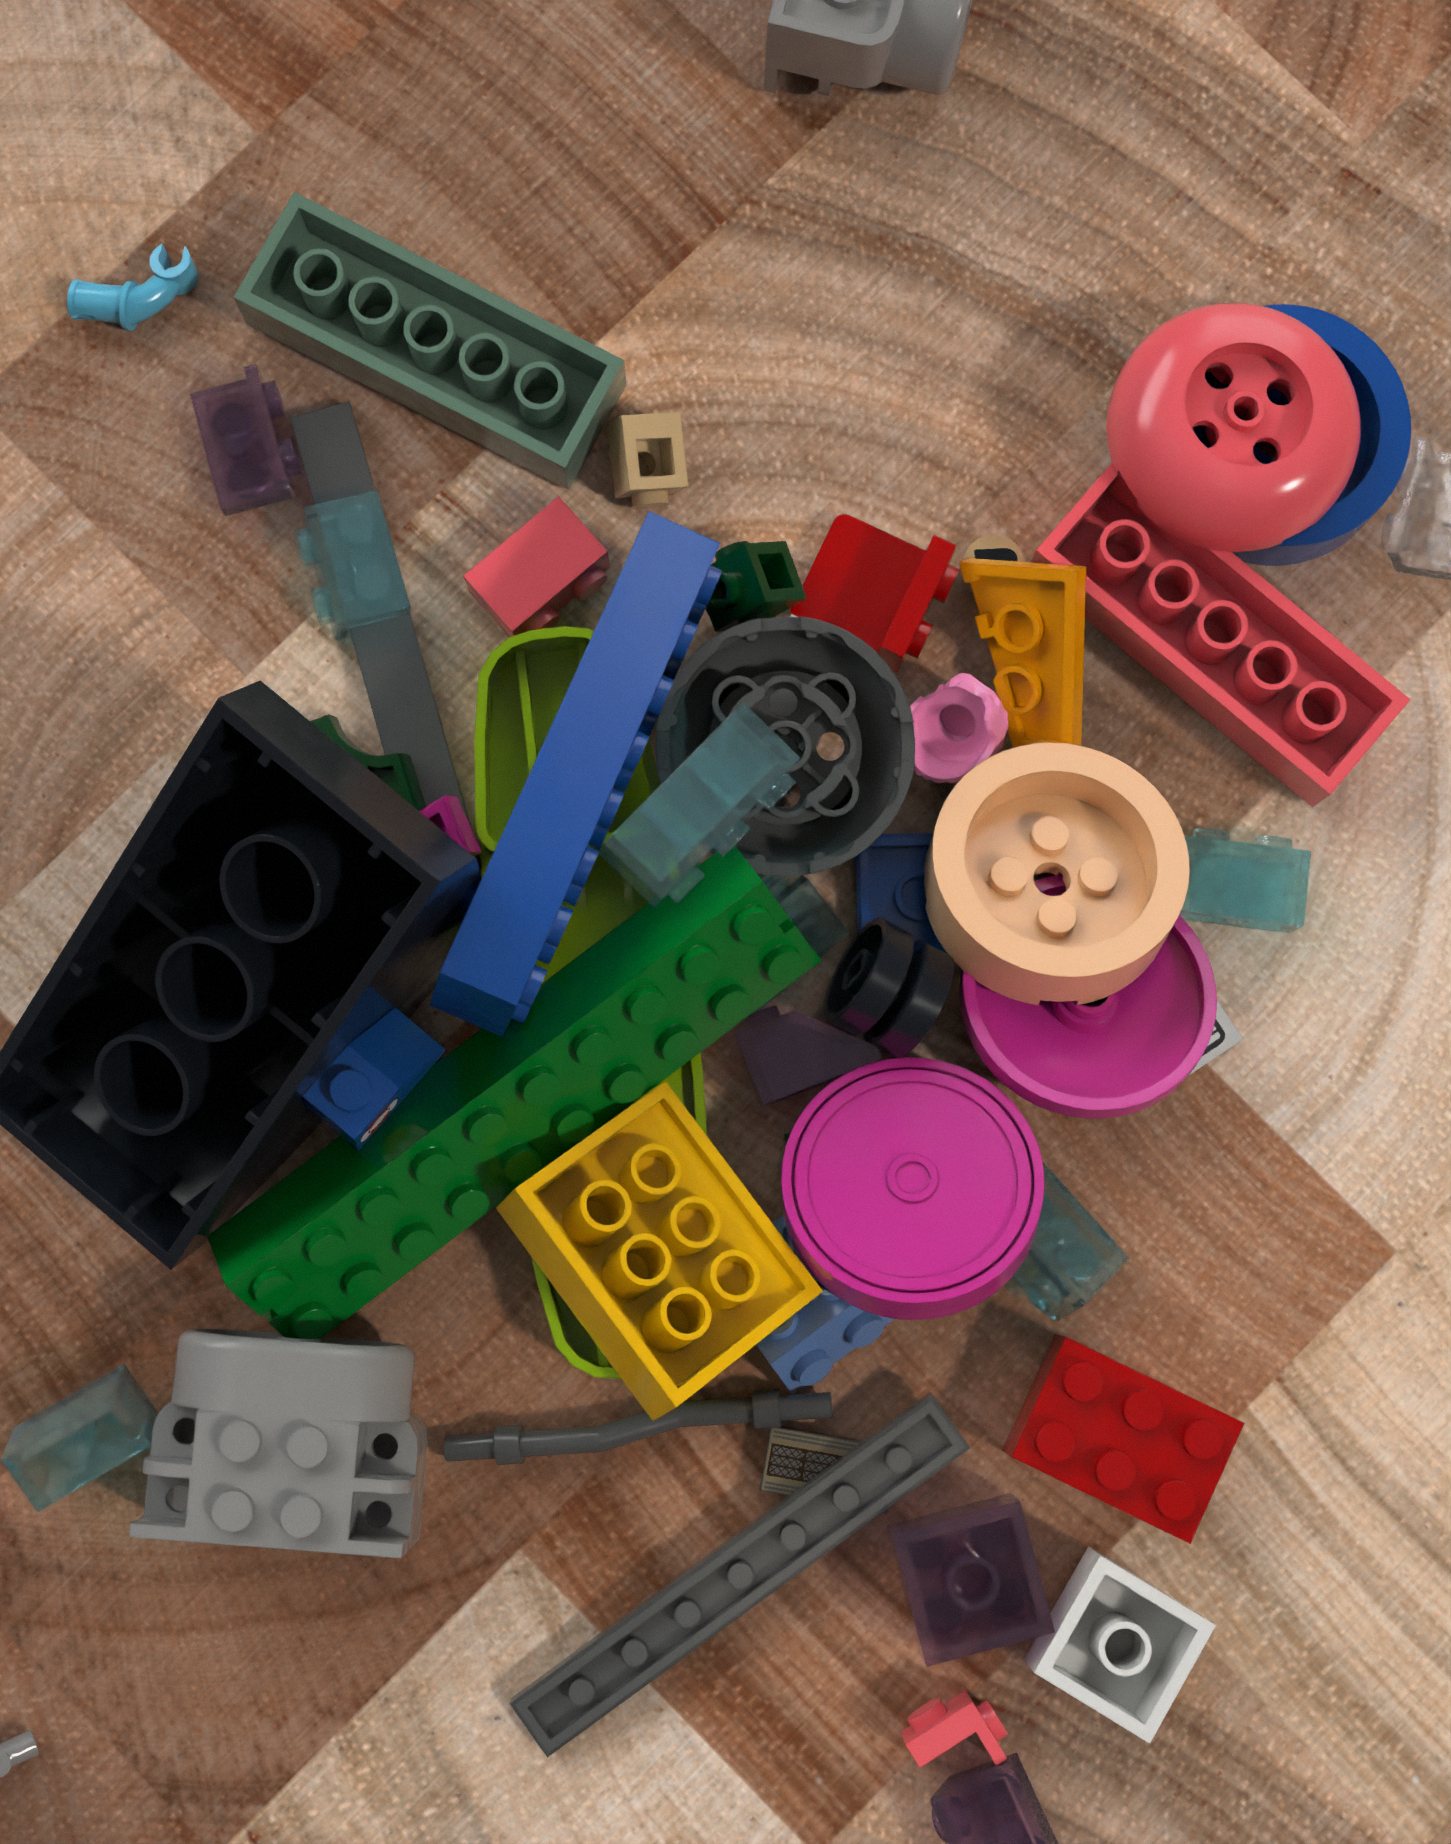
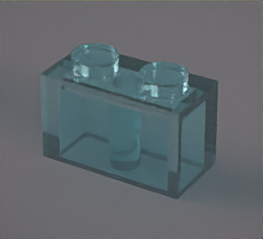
M1195 828L1192 830V836H1184L1189 855L1190 874L1185 902L1179 915L1185 921L1281 933H1291L1304 926L1311 851L1293 849V840L1278 836H1256L1254 844L1230 841V832L1213 828Z
M124 1363L14 1427L1 1462L35 1510L39 1512L151 1447L153 1426L159 1413Z

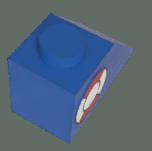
M395 1007L350 1042L302 1097L307 1108L359 1151L444 1054L445 1048Z

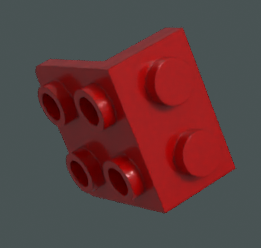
M848 514L839 515L834 519L802 585L807 599L793 606L790 615L818 619L847 630L874 649L888 664L890 669L898 674L906 655L908 654L918 659L928 639L933 624L925 621L924 617L933 599L944 604L960 569L950 565L957 545L933 535L927 550H924Z

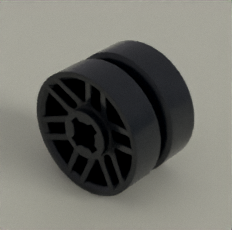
M881 917L875 918L857 934L839 961L826 991L823 1003L824 1019L854 1036L863 1034L867 1043L895 1058L905 1056L919 1044L938 1017L952 984L954 960L952 956L924 940L913 941V936L909 932Z

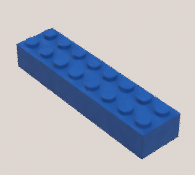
M648 511L439 972L430 1006L503 1037L511 1019L524 1023L547 972L546 969L535 965V963L539 960L550 964L574 911L561 904L565 902L574 907L599 854L598 850L587 845L599 850L623 799L625 790L648 742L650 733L673 685L674 678L722 573V570L711 566L720 545L719 542Z

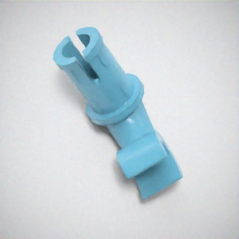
M161 243L152 251L150 256V267L154 275L143 284L138 285L136 281H126L123 286L73 279L67 294L68 313L74 320L85 319L121 324L124 330L133 331L138 323L161 312L173 301L176 295L190 292L197 284L199 272L186 246H184L181 262L177 266L170 268L171 260L163 243Z

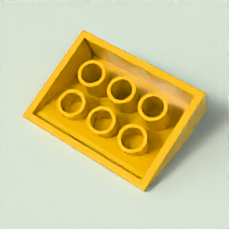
M666 1081L520 1184L496 1207L652 1421L677 1408L823 1292Z

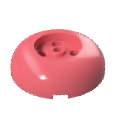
M1234 302L1206 305L1186 311L1163 323L1143 339L1122 367L1113 386L1107 410L1106 434L1108 449L1116 474L1121 473L1128 488L1139 501L1136 506L1151 521L1171 535L1203 548L1228 552H1245L1279 545L1285 539L1302 532L1311 525L1313 526L1326 514L1337 501L1353 472L1360 444L1361 420L1356 392L1348 372L1333 349L1316 332L1283 312L1255 304ZM1211 372L1222 384L1230 385L1224 389H1215L1207 383L1205 373ZM1273 389L1281 391L1287 397L1289 404L1282 406L1272 403L1267 396V391ZM1199 425L1206 426V436L1212 447L1207 448L1199 440L1193 431L1194 427ZM1268 442L1276 448L1277 452L1271 461L1272 463L1263 464L1255 458L1253 446L1256 443Z

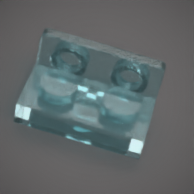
M1043 1162L1044 1196L1039 1224L1031 1248L1013 1276L1023 1286L1027 1298L1036 1308L1047 1313L1052 1320L1059 1321L1084 1306L1127 1262L1129 1257Z

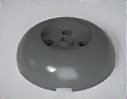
M802 616L758 618L746 621L723 631L702 645L686 661L674 678L673 685L659 714L656 729V760L660 783L667 802L676 818L696 842L711 854H714L732 841L757 874L790 877L822 872L841 865L868 848L882 835L900 810L908 793L915 765V735L911 708L901 684L888 664L874 649L847 630L828 622ZM787 689L794 693L797 699V708L794 713L782 717L772 712L769 706V699L776 690ZM829 732L840 736L844 743L842 755L832 761L821 758L816 750L818 738ZM744 736L753 744V755L746 763H734L726 756V744L731 738ZM787 736L795 741L797 753L792 759L788 760L785 758L780 760L773 754L772 749L774 747L772 745L777 738ZM785 779L795 782L800 788L801 793L797 804L788 808L776 804L772 796L775 784Z

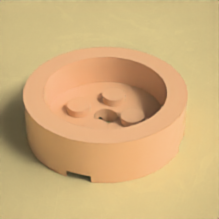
M1034 743L1018 746L993 755L976 765L963 776L946 798L939 812L924 862V887L927 901L925 908L933 931L945 951L952 956L954 962L964 972L990 990L1005 997L1034 1005H1039L1040 1000L1054 1002L1076 1001V1005L1090 1003L1108 997L1132 983L1147 969L1160 951L1180 914L1188 890L1190 869L1186 840L1178 819L1166 799L1144 776L1122 761L1091 748L1067 743ZM1052 873L1058 875L1061 873L1063 875L1062 880L1066 886V892L1059 896L1043 894L1035 886L1034 874Z

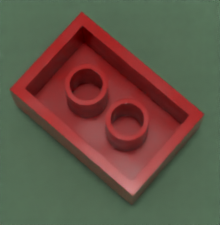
M1055 1334L1002 1451L1018 1461L1191 1544L1245 1423L1068 1337Z

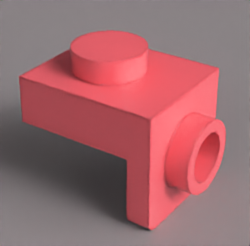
M966 1690L943 1704L940 1698H936L920 1706L908 1716L907 1721L910 1726L900 1732L906 1747L919 1768L975 1732L996 1766L1008 1759L998 1741L1008 1736L1007 1731L989 1702L986 1700L980 1705L975 1706Z

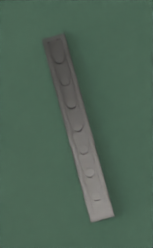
M347 401L290 417L384 754L405 753L410 755L425 806L427 807L445 795L457 796L470 824L352 406ZM478 854L475 856V858L478 863L479 871L481 872L482 866L480 856Z
M929 1392L795 1492L781 1500L511 1698L509 1704L548 1758L970 1449V1446L932 1393Z

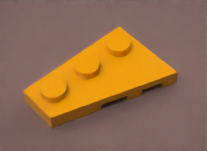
M967 558L959 561L964 582L971 583L980 614L975 616L981 639H987L997 673L993 682L997 696L1008 713L1009 727L1007 731L1012 748L1034 743H1067L1081 746L1086 566Z

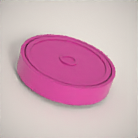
M906 1057L877 1061L858 1067L831 1082L811 1100L797 1119L787 1141L782 1162L783 1214L791 1242L801 1261L809 1272L838 1298L863 1311L882 1317L900 1320L940 1318L967 1310L981 1303L1006 1284L1023 1263L1034 1241L1044 1196L1042 1157L1036 1138L1023 1114L1000 1089L983 1077L960 1066L927 1058Z

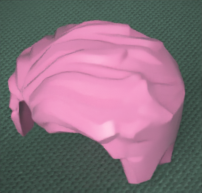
M960 673L954 676L945 685H939L934 693L928 694L926 697L920 696L910 706L915 735L914 771L918 776H923L926 780L932 779L935 783L959 782L976 765L1000 753L1002 750L1006 731L1009 727L1008 713L995 691L985 686L971 674Z

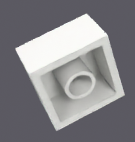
M1088 1546L1024 1660L1038 1676L1146 1742L1151 1743L1216 1625L1197 1611Z

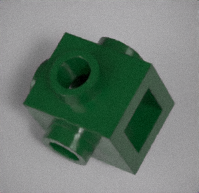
M741 541L719 549L715 554L716 561L711 566L722 570V573L705 610L710 617L714 631L721 632L746 621L776 617L807 599L786 541L758 543Z

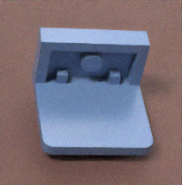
M783 1215L773 1222V1225L801 1261L791 1242ZM811 1274L823 1292L756 1345L791 1394H794L803 1386H810L822 1380L830 1372L833 1364L855 1348L867 1346L875 1341L883 1332L884 1327L892 1322L894 1318L875 1315L848 1304L826 1289Z

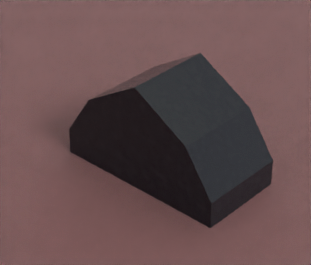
M261 680L219 697L1 1049L0 1125L172 1270L208 1241L207 1236L227 1222L320 1125L322 1120L307 1108L302 1096L343 1049L395 1007L406 1017L410 1018L434 990L439 972L482 880L476 858Z

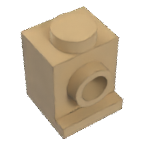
M680 412L621 415L603 426L604 439H608L615 498L631 497L634 509L656 508L669 505L668 495H673L689 487ZM638 456L642 457L648 464L646 476L640 475Z

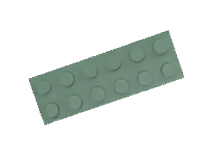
M293 192L233 297L247 325L568 490L626 387L625 363L623 359L296 192Z

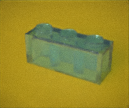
M742 702L603 843L599 854L654 908L668 895L678 904L705 876L696 866L713 849L724 857L751 829L742 819L759 802L769 811L796 783L787 773L794 767L800 757Z

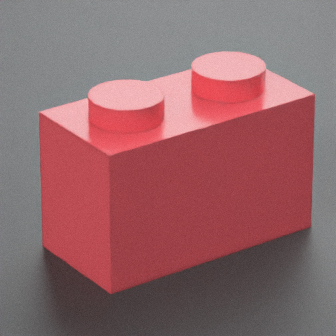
M558 496L463 577L469 593L508 637H512L530 630L553 628L560 619V615L557 613L575 597L579 601L586 600L605 583L607 575L604 572L610 568L608 551Z

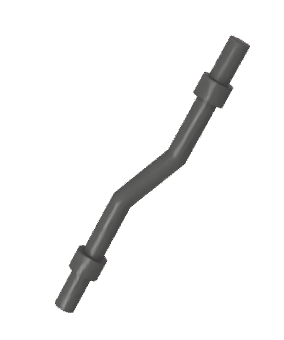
M779 1389L753 1390L752 1397L684 1401L677 1408L654 1421L644 1411L594 1427L525 1431L522 1424L496 1426L494 1433L445 1436L444 1456L447 1462L495 1459L497 1465L523 1464L526 1457L604 1452L680 1427L754 1423L755 1429L781 1428L782 1421L832 1418L831 1392L780 1395Z

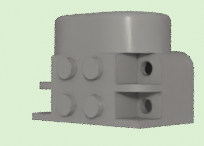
M773 0L767 24L764 91L776 94L781 71L783 70L819 79L818 93L827 96L831 95L834 83L853 88L867 89L878 85L880 82L934 95H942L948 91L952 82L973 0Z
M191 1329L183 1332L177 1344L172 1402L165 1405L157 1415L153 1426L150 1456L144 1458L143 1473L148 1474L144 1517L130 1523L129 1537L402 1558L420 1539L428 1452L427 1428L422 1418L411 1410L415 1354L413 1350L406 1345L390 1342L323 1336L321 1339L286 1338L280 1333L228 1329Z

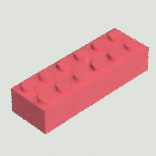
M1111 463L1037 548L1031 562L1086 566L1085 619L1313 808L1332 794L1411 699L1235 554L1188 543L1157 526L1136 506L1139 501L1128 488L1121 473L1116 474Z

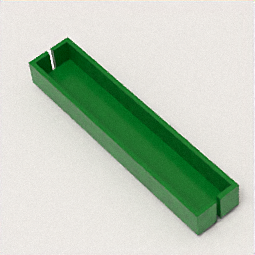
M730 841L544 981L539 988L524 1023L511 1019L503 1037L482 1028L433 1065L359 1151L339 1136L209 1234L207 1238L225 1286L259 1316L265 1314L268 1323L284 1337L321 1339L499 1205L516 1187L609 1122L820 963L821 959L734 843Z

